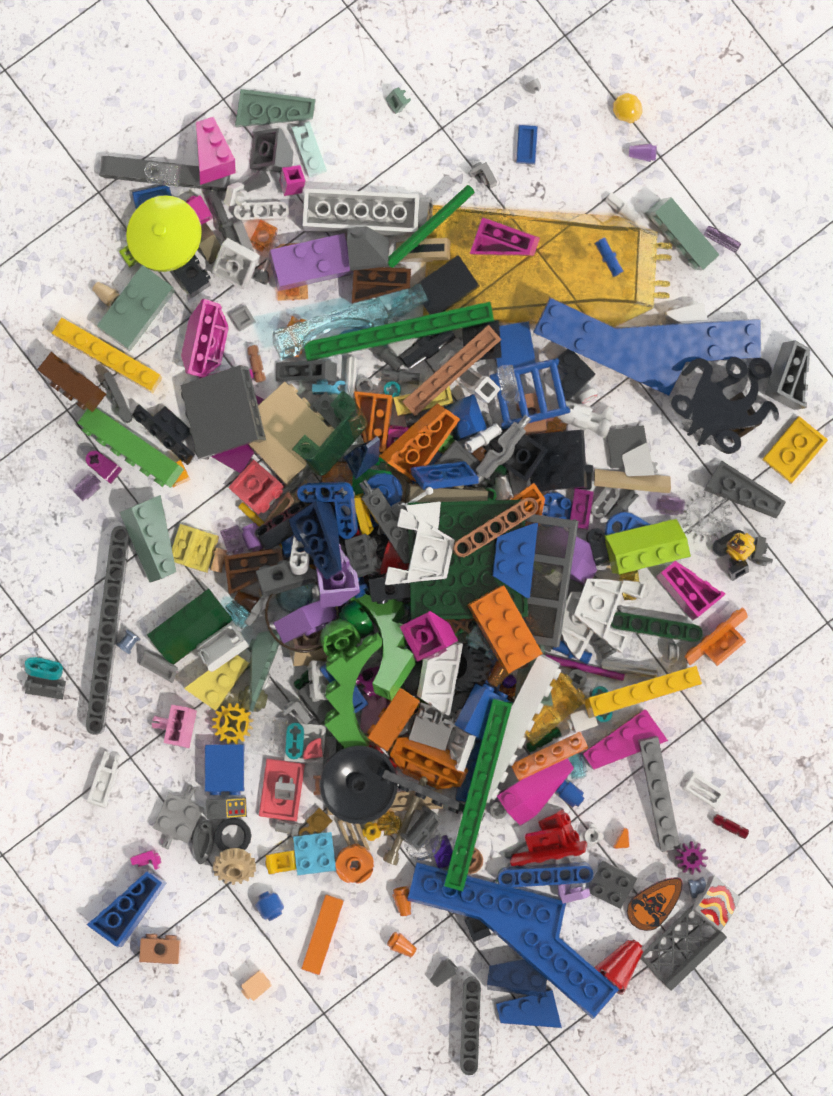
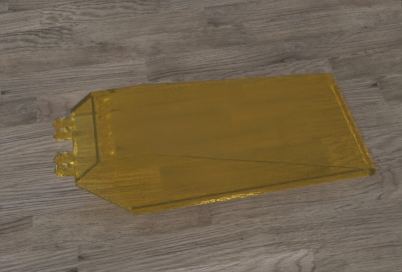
M433 205V215L444 205ZM460 206L427 236V239L448 238L451 241L450 260L459 255L480 285L479 288L446 311L491 302L494 320H499V323L515 324L529 321V325H537L551 297L615 328L654 308V298H670V294L667 292H655V287L670 286L669 281H655L656 261H670L672 258L668 254L657 255V249L669 250L672 249V244L657 243L658 232L619 216ZM482 217L540 237L534 256L470 254ZM602 238H606L611 250L617 255L616 259L624 270L623 273L616 277L612 276L606 263L602 262V256L594 244ZM450 260L426 262L425 278ZM423 305V316L430 315Z

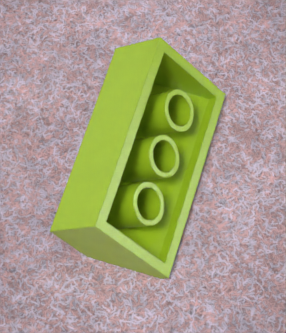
M677 519L604 536L611 571L614 574H623L691 557L687 537Z

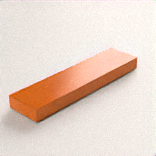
M325 895L301 968L302 970L320 975L344 900Z

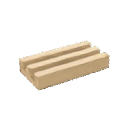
M338 820L337 822L344 836L347 846H351V842L343 826V823L345 821ZM346 822L355 844H359L351 823ZM355 824L364 847L370 850L366 838L362 834L360 824Z

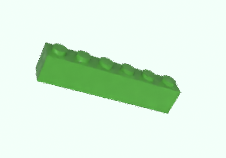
M97 408L93 412L87 409L77 422L83 427L81 429L82 432L89 437L92 434L96 436L95 441L105 447L107 444L112 447L110 451L118 457L121 454L125 456L124 461L134 467L136 464L141 467L139 471L147 477L150 474L154 476L155 479L153 481L161 487L167 485L171 488L184 471L176 462Z

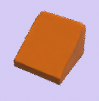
M622 828L613 846L614 849L629 848V831L627 828Z

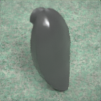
M208 821L199 822L192 836L193 855L196 862L201 865L208 860L214 846V830Z

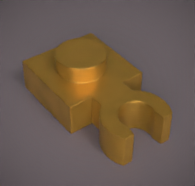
M319 807L306 820L309 826L302 828L299 834L301 835L304 831H308L310 835L315 831L318 834L322 833L333 820Z

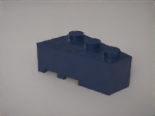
M521 959L489 966L487 990L545 997L547 979L526 960Z

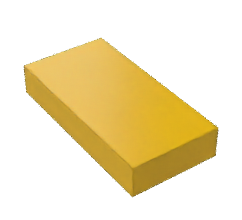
M357 494L354 497L360 529L362 535H369L373 531L369 510L361 499L364 494Z

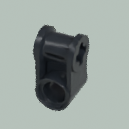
M598 528L590 530L586 535V541L590 543L596 566L610 562L604 537L605 533ZM594 533L600 536L597 541L591 539Z

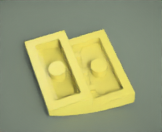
M180 524L172 546L174 562L208 573L219 536Z

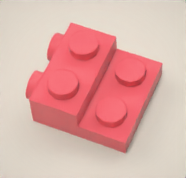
M253 460L228 488L259 515L261 512L265 513L269 509V503L274 498L277 499L282 495L284 486L259 463Z

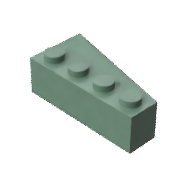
M161 495L119 512L149 583L176 573Z

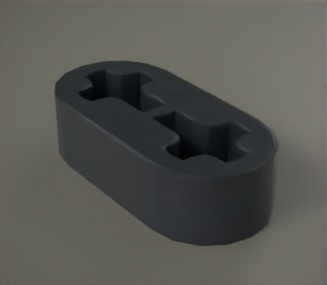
M734 530L716 540L711 548L713 554L718 557L728 554L726 552L727 547L723 549L724 553L721 551L717 552V543L723 545L728 543L735 533H742L744 535L745 533L741 530Z

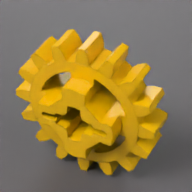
M228 703V708L222 705V712H215L218 718H212L216 722V725H213L212 728L218 730L215 736L221 735L220 741L227 739V744H230L231 740H234L236 745L238 744V739L244 742L245 735L251 736L248 730L254 729V727L250 726L254 719H249L248 716L252 713H245V709L239 708V703H236L235 707ZM230 711H238L241 715L233 716ZM224 715V717H225V723H224V725L221 727V726H220V721H221L222 716ZM229 717L232 720L238 721V723L236 724L237 730L233 727L229 728ZM246 720V727L242 732L241 724ZM232 731L236 737H230L224 733Z

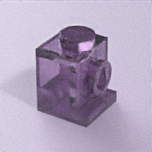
M239 525L220 531L229 554L233 553L235 555L244 552V548L247 546ZM234 538L238 539V544L232 545L231 540Z

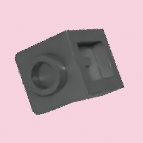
M758 536L755 538V550L751 555V560L756 561L755 564L767 566V564L773 562V559L762 556L766 554L768 543H765V537Z

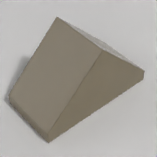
M207 223L201 225L202 231L199 248L208 263L212 264L217 258L221 245Z

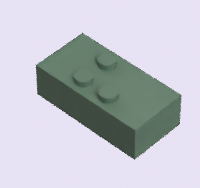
M142 265L98 323L97 327L130 352L174 294L173 286Z

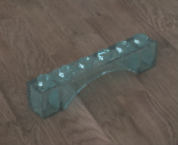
M379 297L368 299L357 305H350L347 308L338 311L334 310L323 316H316L304 322H297L292 326L279 328L272 332L273 345L280 359L284 360L299 355L312 339L325 332L341 328L367 329L388 324V314Z

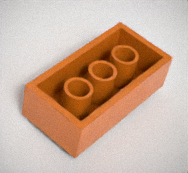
M504 585L495 588L467 605L505 673L509 674L543 654Z

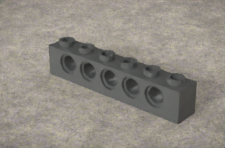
M340 543L343 553L347 556L346 545ZM311 555L308 570L301 575L291 573L290 561L282 560L277 565L271 567L270 565L260 567L256 571V578L262 597L265 598L272 593L275 595L317 582L316 569L310 568V565L314 563ZM298 559V566H300V564L302 563L301 560ZM275 574H280L283 578L281 580H274L272 577Z

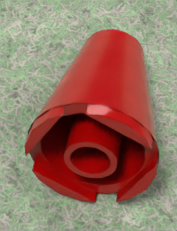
M634 939L632 941L627 940L594 967L619 989L617 992L619 995H623L643 954L642 945Z

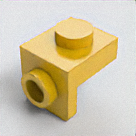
M295 850L266 855L265 865L268 874L297 870Z

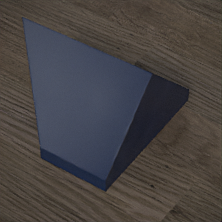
M378 436L354 448L344 456L355 479L379 462L380 439Z

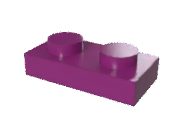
M574 489L570 520L576 519L579 521V529L588 530L594 491Z

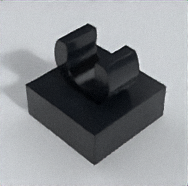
M732 557L728 559L730 565L728 575L732 581L749 573V565L746 560L739 562L735 561Z

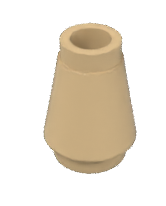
M100 282L95 283L92 291L95 292L107 307H111L120 295L119 291Z

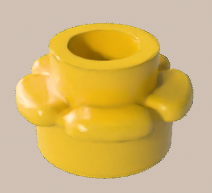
M369 822L364 825L365 828L362 830V834L367 840L374 841L381 836L378 823Z

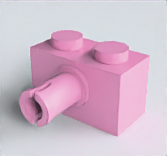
M171 705L169 718L154 716L152 721L160 723H152V728L166 730L164 743L190 748L197 710Z

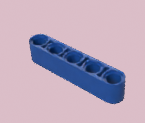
M586 862L503 867L498 872V881L505 888L587 883L593 878L592 867ZM583 868L589 870V874L585 877L579 875V871ZM568 870L570 875L567 878L560 877V872ZM549 871L551 875L548 879H542L540 877L541 872ZM529 872L531 878L523 880L521 878L522 873ZM509 873L512 875V878L506 882L501 879L502 875Z

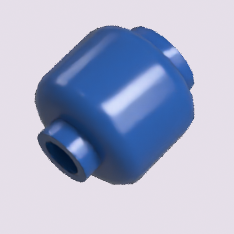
M266 891L258 896L260 900L256 902L255 906L262 919L272 921L283 914L284 905L277 893L270 894L269 891Z

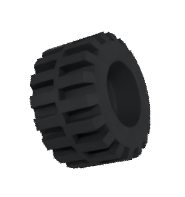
M463 643L455 691L471 693L475 683L482 687L484 684H487L486 680L490 678L489 672L492 671V668H490L492 663L488 659L489 654L485 652L486 650L483 647ZM467 661V670L464 674V666Z

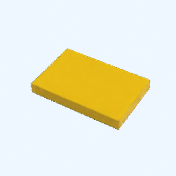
M798 416L764 456L762 461L792 484L828 439Z

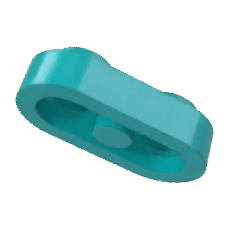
M30 657L25 661L24 671L30 676L57 680L62 677L63 666L56 661Z

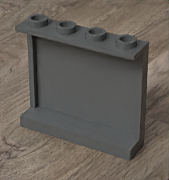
M238 365L180 385L182 390L181 397L186 407L185 414L190 424V434L195 444L194 452L198 459L208 460L210 456L240 446L266 441L248 366Z

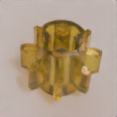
M394 811L386 812L377 821L379 831H384V836L397 834V830L401 827V819L399 816H394Z

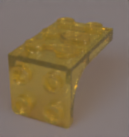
M560 672L557 680L552 679L550 686L553 687L551 690L553 707L543 706L539 715L535 713L532 718L535 723L531 731L526 730L524 734L532 745H535L567 716L586 703L585 695L580 689H575L571 684V678L567 674Z

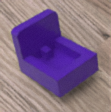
M437 836L429 840L437 867L449 866L453 850L448 836Z

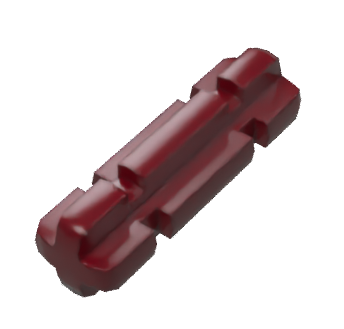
M716 814L713 818V824L722 826L721 828L735 835L738 834L743 839L747 838L749 834L748 829L741 828L737 823L724 819L719 814Z

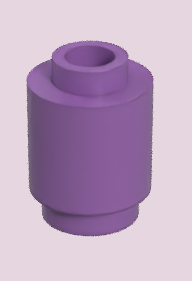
M256 523L242 528V536L247 549L253 552L264 549L254 535L258 528Z

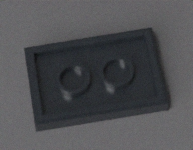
M457 255L414 285L412 289L431 315L446 311L479 288L480 285L461 257Z

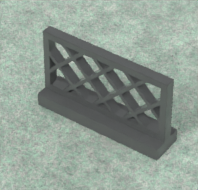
M694 904L643 952L640 958L670 991L727 939V936L722 931L718 932L717 930H715L716 932L711 937H702V925H711L702 923L701 917L700 923H688L689 914L693 911ZM677 925H686V936H674L675 927ZM688 925H700V937L688 936ZM663 938H672V950L660 949ZM674 938L686 939V950H674ZM688 939H700V948L696 951L688 950ZM702 939H708V940L702 945ZM650 951H658V963H650L644 956ZM660 952H672V964L660 963ZM674 952H685L686 961L683 964H674ZM652 965H658V971ZM660 965L672 966V974L666 980L660 974ZM674 966H680L674 971Z

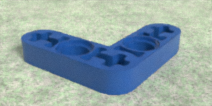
M305 483L299 487L297 495L303 502H335L338 532L342 538L350 539L357 533L358 526L354 492L349 483ZM322 487L329 490V497H324L321 494ZM342 488L344 491H347V494L345 495L342 492H337L335 494V491H339ZM307 489V492L315 491V493L307 497V494L303 493V491ZM342 506H347L350 509L349 515L342 513ZM348 526L352 531L348 533V530H344V528Z

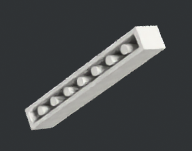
M543 654L537 657L512 705L487 803L491 799H496L500 791L497 789L499 782L504 783L508 772H506L508 765L513 766L517 755L514 754L517 747L522 748L526 740L523 737L526 730L530 732L535 723L532 720L534 714L539 715L544 705L541 703L543 697L548 698L553 688L550 686L552 679L557 680L561 669H559L560 663Z

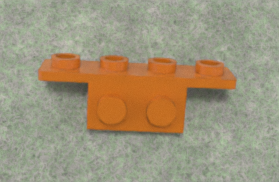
M742 607L740 610L734 611L727 621L720 623L716 627L714 632L703 637L696 647L690 648L685 655L687 663L692 665L705 654L718 666L746 643V640L735 629L748 618L746 610Z
M578 732L514 762L511 767L520 781L588 749V745L581 732Z

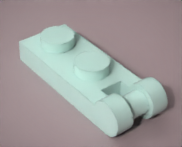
M310 121L305 122L300 127H292L309 178L327 172ZM307 132L309 137L302 139L300 134Z

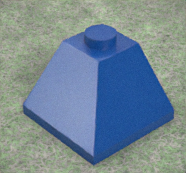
M475 394L444 407L460 419L451 431L453 439L457 442L475 436L478 432L487 429Z

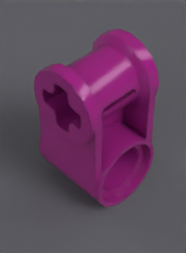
M90 451L86 455L85 461L87 465L110 484L113 483L123 470L98 451ZM98 455L99 463L91 464V457H97Z

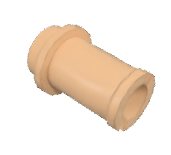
M216 548L213 551L215 554L210 570L222 573L224 556H228V554H226L227 550Z

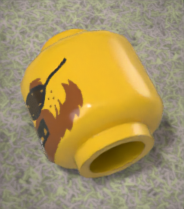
M737 533L727 543L726 552L735 561H744L754 552L755 546L753 542L755 540L748 533L745 535Z

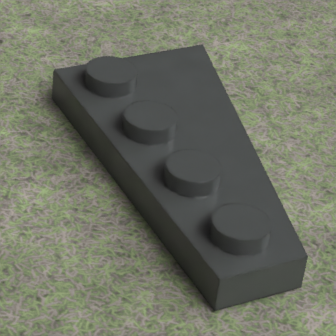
M724 461L720 462L704 491L775 519L786 501Z

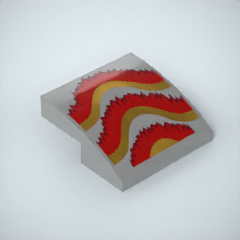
M715 875L710 876L704 892L697 895L692 910L715 930L720 932L730 920L741 897Z

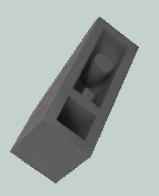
M328 360L276 362V382L317 383V381H326L333 383L337 379V363Z

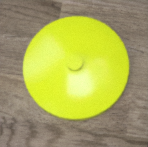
M157 196L142 203L132 214L127 226L126 239L132 256L141 265L153 271L168 272L182 267L194 256L201 241L202 230L198 215L189 204L177 197Z

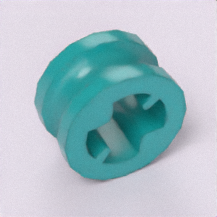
M390 381L385 384V395H389L387 388H391V386H395V390H398L397 393H393L392 397L400 395L401 388L398 383Z

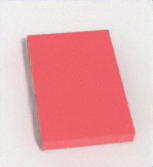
M274 759L266 760L259 810L260 817L297 822L305 764ZM280 777H283V783H289L290 778H293V784H295L294 800L275 799V784L279 782Z

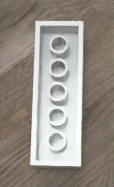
M305 189L303 231L348 233V228L367 226L381 235L410 237L418 228L419 194Z

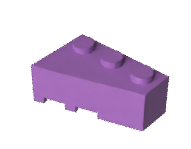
M319 600L297 609L273 624L282 642L287 643L304 634L308 636L323 630L326 624L337 619L335 606L321 608Z

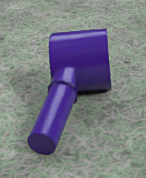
M495 667L492 668V671L502 680V685L505 688H510L517 683L513 675L506 677Z

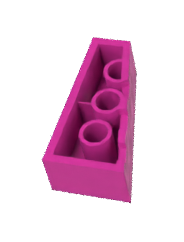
M643 709L581 754L591 769L595 770L640 752L638 742L640 739L658 736L660 744L668 740L648 711Z

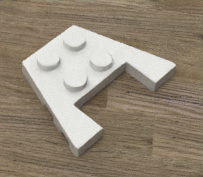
M400 509L397 527L417 532L409 570L388 567L385 585L446 579L455 540L408 513L406 510Z
M586 579L573 616L616 651L622 653L628 636L609 629L622 593L642 599L647 582Z

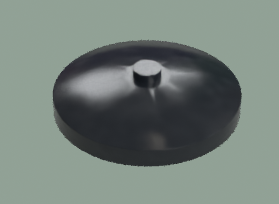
M363 745L349 746L333 754L324 765L319 781L320 794L328 810L340 820L353 824L369 823L383 816L390 809L396 798L398 784L393 782L392 785L381 781L382 777L376 773L379 767L396 774L390 760L380 751Z

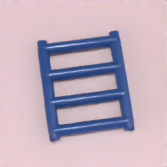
M558 358L490 375V379L501 388L497 393L503 419L501 423L502 429L510 428L514 422L518 424L524 415H527L531 419L529 423L571 412L565 402L557 367L559 365ZM550 367L559 408L548 411L538 370ZM529 372L532 374L540 413L529 415L520 378L521 374ZM513 377L522 416L510 420L501 379Z

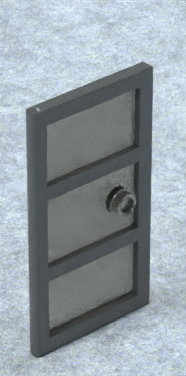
M533 514L525 519V526L538 523L531 591L530 598H528V617L522 618L537 644L557 648L560 646L579 521L576 519L570 520Z

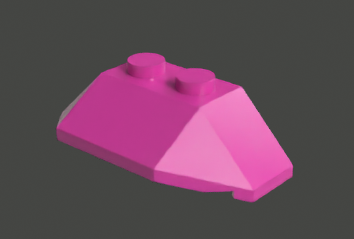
M202 299L189 317L181 353L186 374L203 378L221 365L229 327L219 303Z

